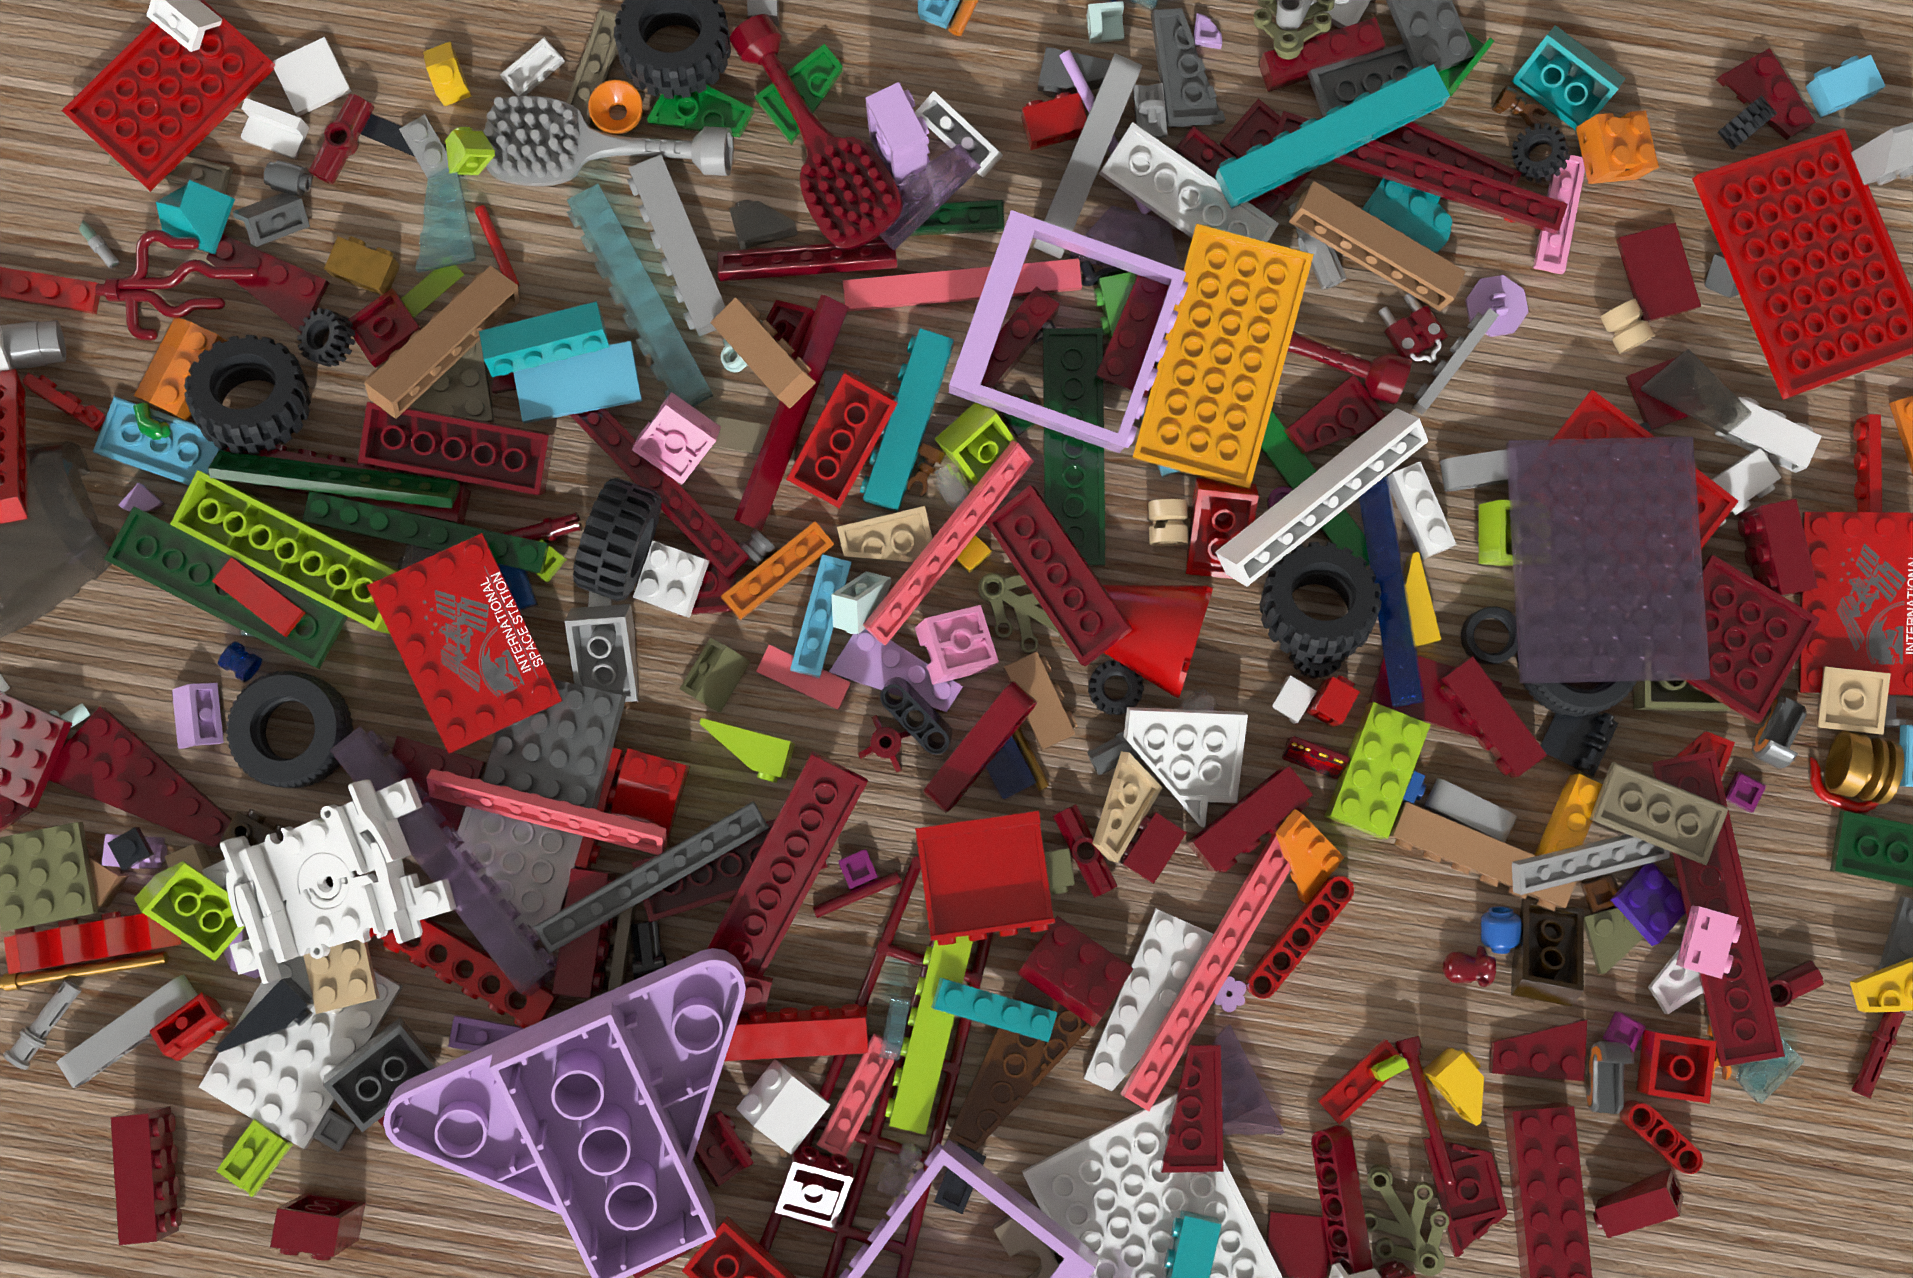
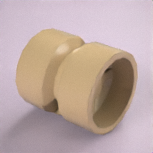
M1636 299L1621 304L1600 317L1607 332H1614L1615 335L1612 341L1619 354L1629 351L1655 336L1648 321H1641L1640 318L1643 312Z
M1181 499L1149 501L1148 518L1153 522V525L1149 527V545L1180 546L1188 544V526L1183 524V521L1188 518L1187 501Z

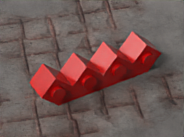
M121 911L101 914L102 920L91 923L78 924V919L59 921L58 928L35 932L34 926L16 929L15 935L4 937L8 974L181 945V938L144 913L121 917Z

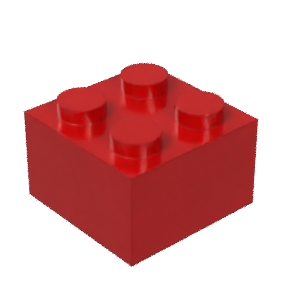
M1644 1030L1636 1091L1647 1095L1710 1104L1717 1041Z

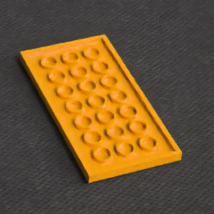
M1196 224L1183 270L1186 272L1183 281L1188 282V287L1183 300L1180 301L1179 305L1175 304L1173 309L1178 311V315L1173 328L1165 336V340H1168L1164 355L1160 358L1157 365L1158 372L1151 387L1133 459L1250 489L1314 254Z

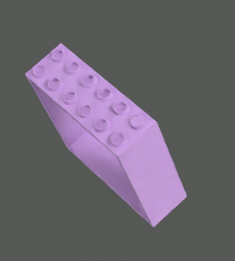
M1011 210L952 375L949 393L1120 453L1125 447L1129 448L1134 440L1137 427L1132 425L1135 419L1139 420V417L1142 416L1148 400L1143 397L1144 391H1149L1156 378L1158 369L1153 368L1155 361L1159 362L1160 358L1164 355L1168 340L1163 339L1164 334H1169L1178 315V311L1173 310L1175 304H1180L1187 290L1188 282L1183 281L1186 272ZM1033 238L1169 286L1118 433L981 385Z
M948 1140L944 1146L940 1143L936 1145L924 1161V1164L928 1166L926 1171L919 1168L905 1187L910 1193L907 1197L903 1193L900 1194L886 1213L890 1220L887 1221L883 1218L867 1239L872 1243L870 1247L864 1243L849 1263L853 1270L850 1271L846 1268L839 1278L862 1277L943 1165L1064 1258L1050 1278H1089L1096 1269L1099 1255L951 1140Z

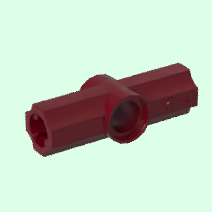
M349 93L335 122L329 124L325 129V140L309 169L310 174L328 184L334 185L348 157L353 155L358 149V138L375 108L371 103L360 96ZM347 135L343 143L336 144L339 136Z
M1077 804L1053 815L1071 852V856L1075 860L1093 897L1096 898L1117 887L1118 885L1101 852L1092 844L1094 838ZM1082 842H1088L1093 847L1092 856L1086 860L1081 859L1077 855V847Z
M1811 960L1774 977H1767L1770 989L1776 984L1780 989L1779 996L1772 1000L1774 1008L1785 1007L1793 999L1824 985L1819 969Z

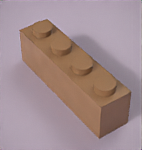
M735 297L710 323L770 391L786 406L791 408L816 383L808 374L812 369L800 357L796 360L792 357L791 354L794 352V349L783 338L778 341L774 337L778 333L767 320L761 322L758 319L761 313L749 301L744 305Z

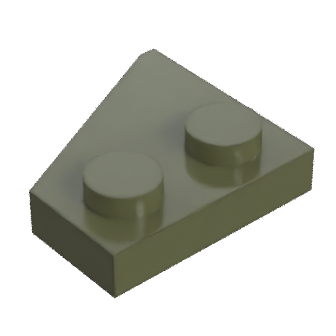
M1617 907L1584 916V928L1598 974L1607 973L1644 938Z

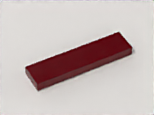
M1195 126L1189 130L1175 148L1176 153L1214 179L1218 168H1220L1219 165L1225 160L1234 157ZM1274 188L1247 202L1271 218L1286 200L1287 196Z

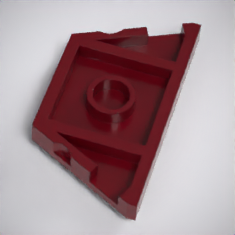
M1423 1137L1422 1140L1440 1209H1444L1449 1215V1225L1446 1228L1452 1255L1459 1257L1464 1253L1463 1250L1476 1238L1479 1240L1488 1232L1492 1224H1497L1508 1214L1492 1152L1445 1141L1456 1177L1455 1184L1449 1186L1443 1181L1431 1138Z

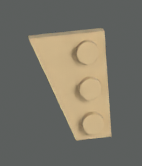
M925 506L837 527L845 557L914 562L933 539Z

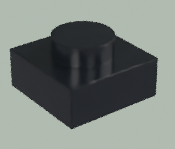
M134 827L107 843L122 870H128L154 855L140 827Z

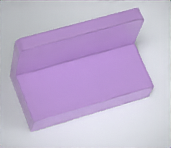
M187 684L173 689L172 695L178 748L185 749L199 745L224 743L218 684Z

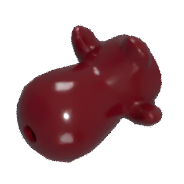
M1479 945L1476 957L1459 951L1448 954L1443 961V972L1450 982L1468 984L1477 981L1479 986L1487 987L1495 979L1496 959L1495 957L1488 956L1485 948Z

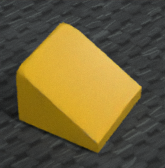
M975 535L956 560L970 573L992 551Z

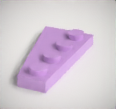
M864 629L859 634L852 635L829 671L834 675L882 690L887 681L893 677L904 678L932 708L946 713L963 688V686L953 680L932 685L927 669L929 664L891 640L886 646L883 645L867 629ZM890 688L888 690L890 694L903 697V693L897 688Z

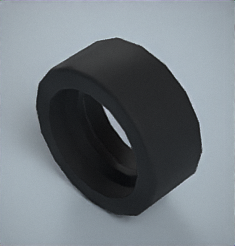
M1498 606L1485 607L1472 613L1464 622L1461 630V644L1466 654L1485 665L1499 664L1512 658L1519 650L1523 639L1522 627L1517 617L1509 610ZM1486 618L1500 620L1508 630V643L1498 653L1482 651L1474 640L1476 626Z

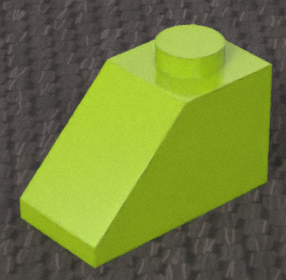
M458 127L445 140L449 174L479 175L495 156V150L483 131H472L470 127Z

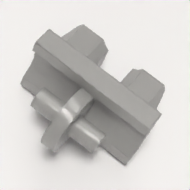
M1163 83L1149 86L1134 85L1133 99L1136 125L1156 139L1167 138Z

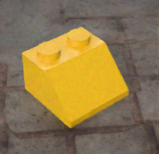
M1448 1047L1423 1069L1424 1075L1462 1119L1477 1126L1481 1123L1484 1076L1478 1070L1481 1065L1471 1053H1465L1462 1049L1458 1051Z

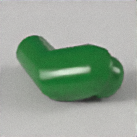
M139 403L133 406L138 429L142 434L153 440H161V438H168L170 436V425L165 421L159 423L152 419L148 403Z

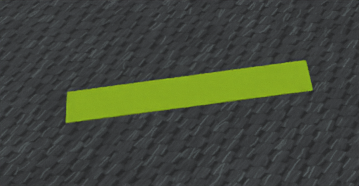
M448 258L403 296L401 300L415 318L464 274Z

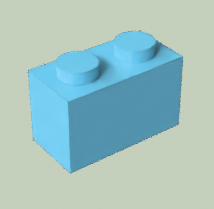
M1856 55L1843 61L1840 64L1841 67L1832 70L1831 66L1814 74L1815 79L1806 86V89L1820 118L1871 98L1886 87L1871 55L1861 59Z

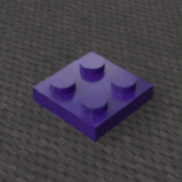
M1653 862L1641 865L1610 899L1651 946L1659 944L1685 914L1681 893Z

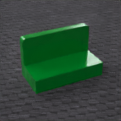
M1466 31L1475 57L1471 61L1438 72L1451 97L1492 46L1495 40L1491 37L1483 44Z

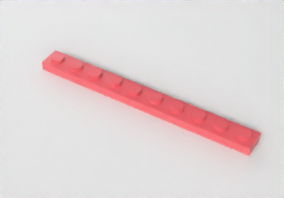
M1276 833L1271 835L1120 1093L1147 1111H1150L1291 869L1289 861L1283 856Z

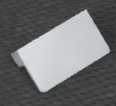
M151 0L147 12V17L191 52L200 49L205 30L220 26L222 18L199 0Z
M245 98L241 109L249 117L242 131L241 138L251 144L292 159H297L309 131L307 124L299 117Z

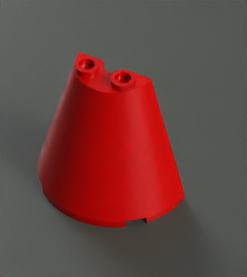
M1103 585L1133 629L1104 653L1173 697L1180 698L1214 587L1208 585Z

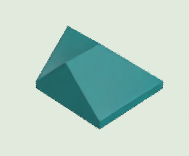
M189 180L183 187L156 201L161 228L174 237H195L200 243L199 247L195 250L215 255L235 199Z

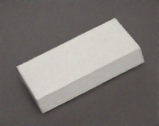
M544 37L504 70L500 77L517 96H525L564 64L565 61Z

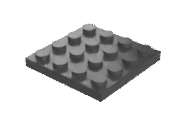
M553 679L563 701L495 733L483 782L498 786H508L513 790L529 794L535 793L557 801H567L573 805L588 809H597L626 696Z

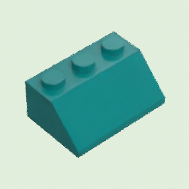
M1555 25L1511 82L1576 130L1577 126L1602 110L1626 78Z

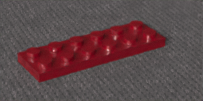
M1029 485L987 519L986 525L1082 666H1087L1133 630L1034 486Z

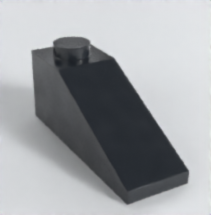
M291 977L281 979L215 1049L219 1053L293 1027L296 1024L298 1026L303 1025L313 1014L310 1010L314 1006L313 998Z

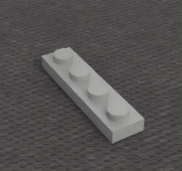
M1489 308L1483 315L1479 312L1475 315L1467 326L1471 329L1467 337L1464 339L1462 336H1459L1449 349L1454 353L1447 362L1442 359L1431 373L1435 376V379L1429 386L1424 383L1414 395V398L1418 400L1412 407L1414 410L1422 415L1430 407L1499 314Z

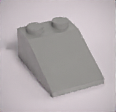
M631 604L571 608L565 619V628L574 684L626 696L625 702L638 701L635 629Z

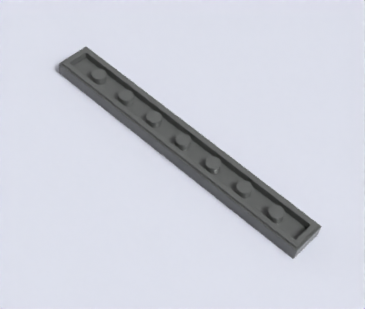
M753 801L533 927L548 954L767 830L769 826Z

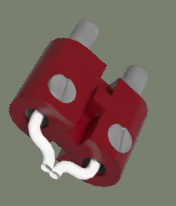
M1407 294L1404 299L1413 311L1410 317L1406 319L1404 317L1396 321L1388 307L1379 310L1378 313L1388 327L1384 333L1399 356L1415 361L1427 360L1429 363L1437 359L1436 353L1441 349V342L1447 338L1448 334L1429 306L1422 307L1416 297ZM1437 345L1432 351L1431 357L1427 355L1417 357L1423 350H1429Z

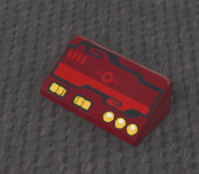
M1296 736L1288 738L1282 754V759L1334 779H1338L1350 761L1349 756Z

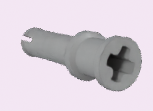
M65 979L35 1021L29 1027H25L20 1031V1038L11 1050L4 1052L3 1057L14 1066L27 1070L30 1066L29 1061L39 1048H44L47 1043V1035L82 989L75 983Z

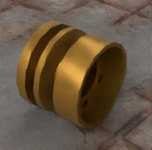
M1841 731L1831 744L1824 769L1826 788L1829 792L1848 797L1858 795L1861 800H1872V802L1878 804L1888 803L1897 792L1904 770L1903 748L1898 742L1885 741L1881 738L1870 740L1864 734Z

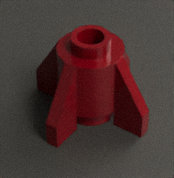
M877 715L871 717L877 730L872 734L871 746L859 752V758L862 759L875 753L880 758L890 759L896 773L902 771L896 755L901 750L902 740L912 735L907 730L898 733L890 727H882ZM883 737L892 740L889 748L881 747L880 743Z

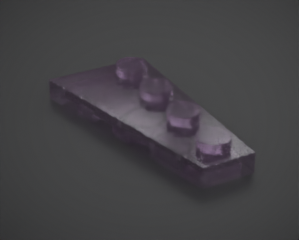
M958 144L927 163V168L917 174L911 173L903 178L904 182L898 185L903 200L902 212L898 219L880 236L893 250L898 248L963 186L981 166L961 144Z

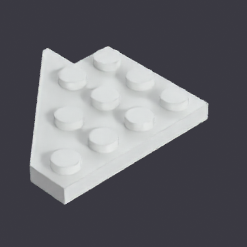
M1127 707L1124 738L1201 827H1205L1208 802L1237 803L1248 718L1245 712Z

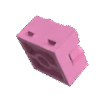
M671 392L660 406L657 415L651 423L648 422L639 434L632 450L674 480L683 484L716 442L721 426Z
M981 605L928 617L915 627L920 646L925 645L930 656L931 663L927 666L932 685L986 672L999 663Z
M1691 906L1676 965L1722 979L1723 973L1728 974L1733 961V955H1729L1731 943H1737L1739 939L1741 925L1737 924L1738 917L1699 906Z

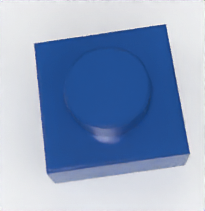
M1413 771L1402 800L1403 803L1414 804L1415 800L1419 801L1426 788V784L1423 783L1425 775Z

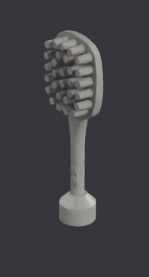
M512 96L504 99L496 97L493 107L487 113V122L484 129L485 136L495 150L494 158L486 166L487 170L496 179L515 185L551 186L565 183L576 177L582 166L588 161L613 156L656 157L662 155L665 158L692 159L693 163L704 175L729 176L733 165L734 143L731 128L705 126L692 141L618 136L591 128L576 107L548 97Z

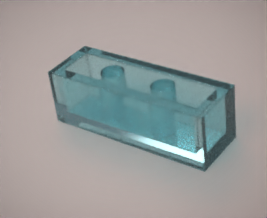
M890 998L879 1057L899 1060L910 1005L909 1000Z

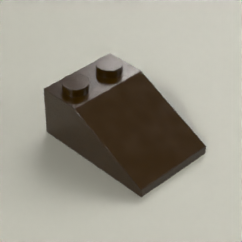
M1522 899L1520 909L1521 943L1514 949L1511 995L1572 1007L1584 992V909L1567 906L1566 908L1556 907L1555 911H1551L1537 905L1538 900Z

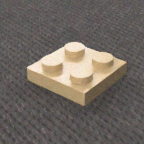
M1824 667L1817 727L1884 734L1891 673Z
M359 940L332 946L330 947V953L320 959L313 958L310 953L303 955L316 1014L380 998L368 942L362 943Z

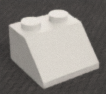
M774 1059L736 1109L760 1132L785 1151L793 1154L830 1104L794 1069Z

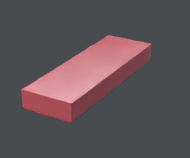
M768 645L757 668V673L832 708L840 709L851 682L823 669L820 678L793 672L790 668L794 656Z

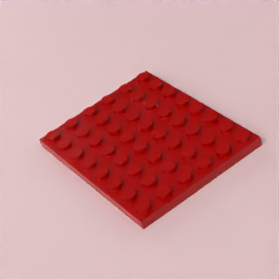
M1845 128L1709 170L1692 178L1783 400L1913 354V291L1868 184H1863L1851 154L1854 150Z

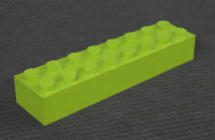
M197 470L170 525L375 631L390 634L366 585L400 571L399 569L222 479L210 478L209 473Z

